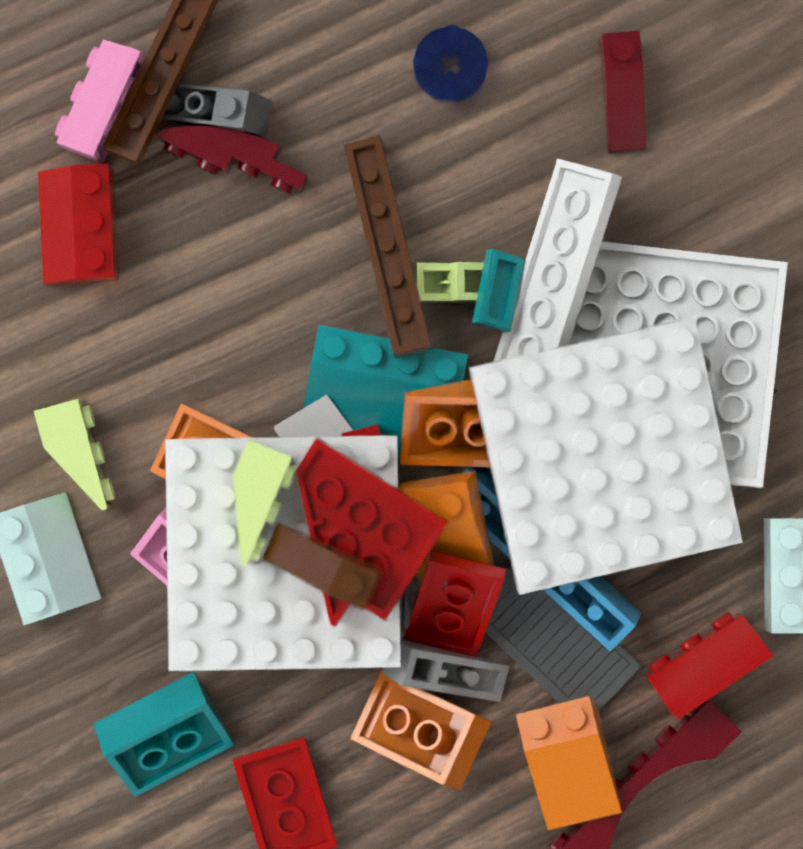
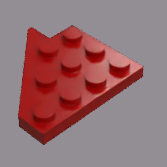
M317 437L296 469L310 536L385 569L372 602L366 609L386 621L449 521ZM323 592L329 623L336 627L351 604Z

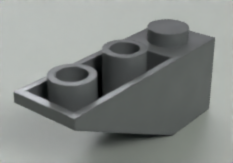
M179 83L161 121L188 126L221 127L266 138L272 100L247 90Z

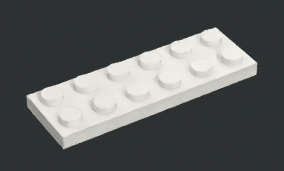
M557 158L524 263L511 332L502 333L493 362L569 345L620 186L621 176Z

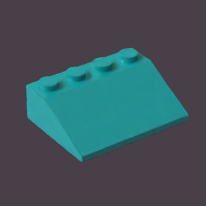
M319 325L303 408L327 395L353 430L378 424L381 436H397V457L400 458L405 392L463 381L468 355L432 348L431 350L395 359L390 339Z

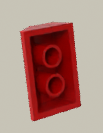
M108 163L69 165L38 172L43 284L119 281L114 169Z
M730 612L721 615L711 623L713 627L711 631L702 637L699 633L693 634L679 644L682 649L670 658L666 653L648 665L651 671L644 676L667 711L675 719L679 720L773 657L769 648L743 615L736 613L732 616Z

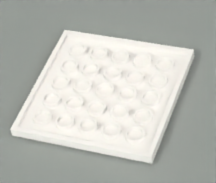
M601 242L569 345L696 317L730 485L763 488L788 262Z
M696 317L469 367L516 588L519 594L743 543Z
M397 436L319 437L398 488ZM317 437L165 439L169 671L400 667V601H398L386 621L366 608L362 610L350 605L339 624L333 627L329 623L325 600L321 590L263 559L277 522L310 536L296 471L288 489L282 486L279 489L275 501L282 504L273 525L266 522L260 537L267 540L259 560L256 561L251 558L247 566L241 564L233 475L248 439L293 456L290 465L298 467Z

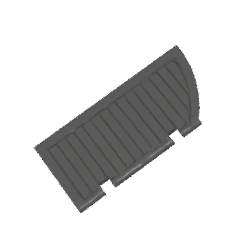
M513 569L505 570V579L485 633L558 703L590 696L597 703L599 711L637 672L642 664L620 643L610 652L543 589L519 594L516 588Z

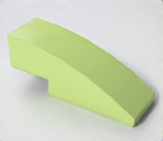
M484 262L412 263L421 303L476 302Z

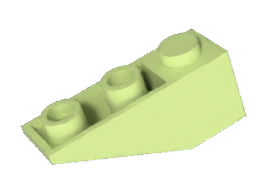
M75 399L35 410L34 414L43 448L101 510L111 509L110 500L115 499L114 489L110 478H103L100 464L105 463V456L100 441H93L90 428L95 427V419L90 405L84 406L83 400Z
M248 439L233 475L241 564L244 566L249 564L251 558L256 561L259 560L267 540L260 537L266 522L273 525L282 504L275 501L281 486L288 489L297 468L290 465L293 456Z

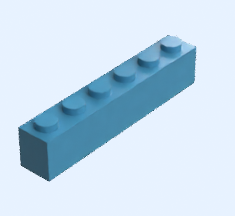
M468 467L463 473L476 472L489 540L510 559L493 476L485 467ZM602 576L543 589L610 652L636 627L641 612Z

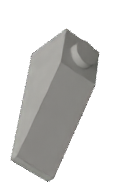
M400 639V667H385L383 674L406 687L500 702L510 666L480 657H473Z

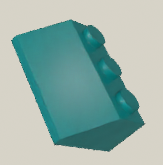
M195 672L174 681L93 724L104 757L134 797L235 745L210 694Z

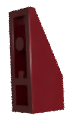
M640 30L602 34L598 41L608 153L646 150L644 76Z

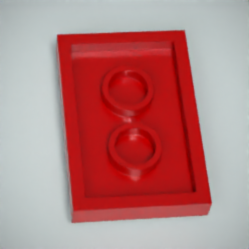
M431 551L410 613V627L405 628L404 640L477 657L505 579L506 569Z
M305 736L232 759L259 849H331L337 847L336 837Z

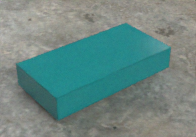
M495 249L486 250L472 320L473 324L504 333L511 332L525 262L524 258Z

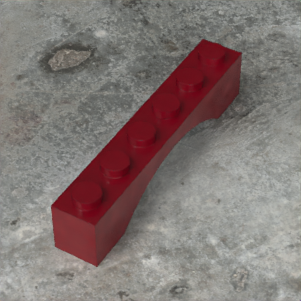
M710 699L683 716L674 727L669 724L662 729L654 739L657 744L647 754L642 751L633 758L627 766L630 772L621 781L615 778L622 808L621 814L579 823L567 835L563 831L559 833L549 843L547 848L610 849L615 828L626 807L645 786L656 777L675 767L694 761L715 759L742 731Z

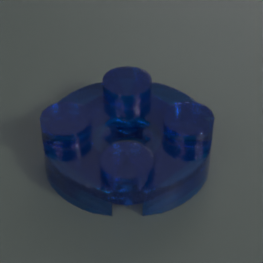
M449 25L433 30L420 41L416 48L413 60L415 79L421 90L434 100L441 102L467 100L476 94L484 83L488 68L486 50L482 42L466 29ZM445 56L449 58L456 56L460 60L457 63L460 69L459 72L455 74L450 70L444 73L441 70L444 65L442 58Z

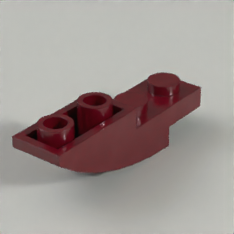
M182 126L162 129L157 136L162 143H165L164 151L180 159H183L185 154L199 160L196 165L197 167L213 175H217L219 170L228 174L234 161L239 163L237 169L254 178H257L259 173L273 179L270 184L271 186L290 195L293 189L302 193L308 181L307 175L276 161L281 151L278 144L245 132L221 127Z

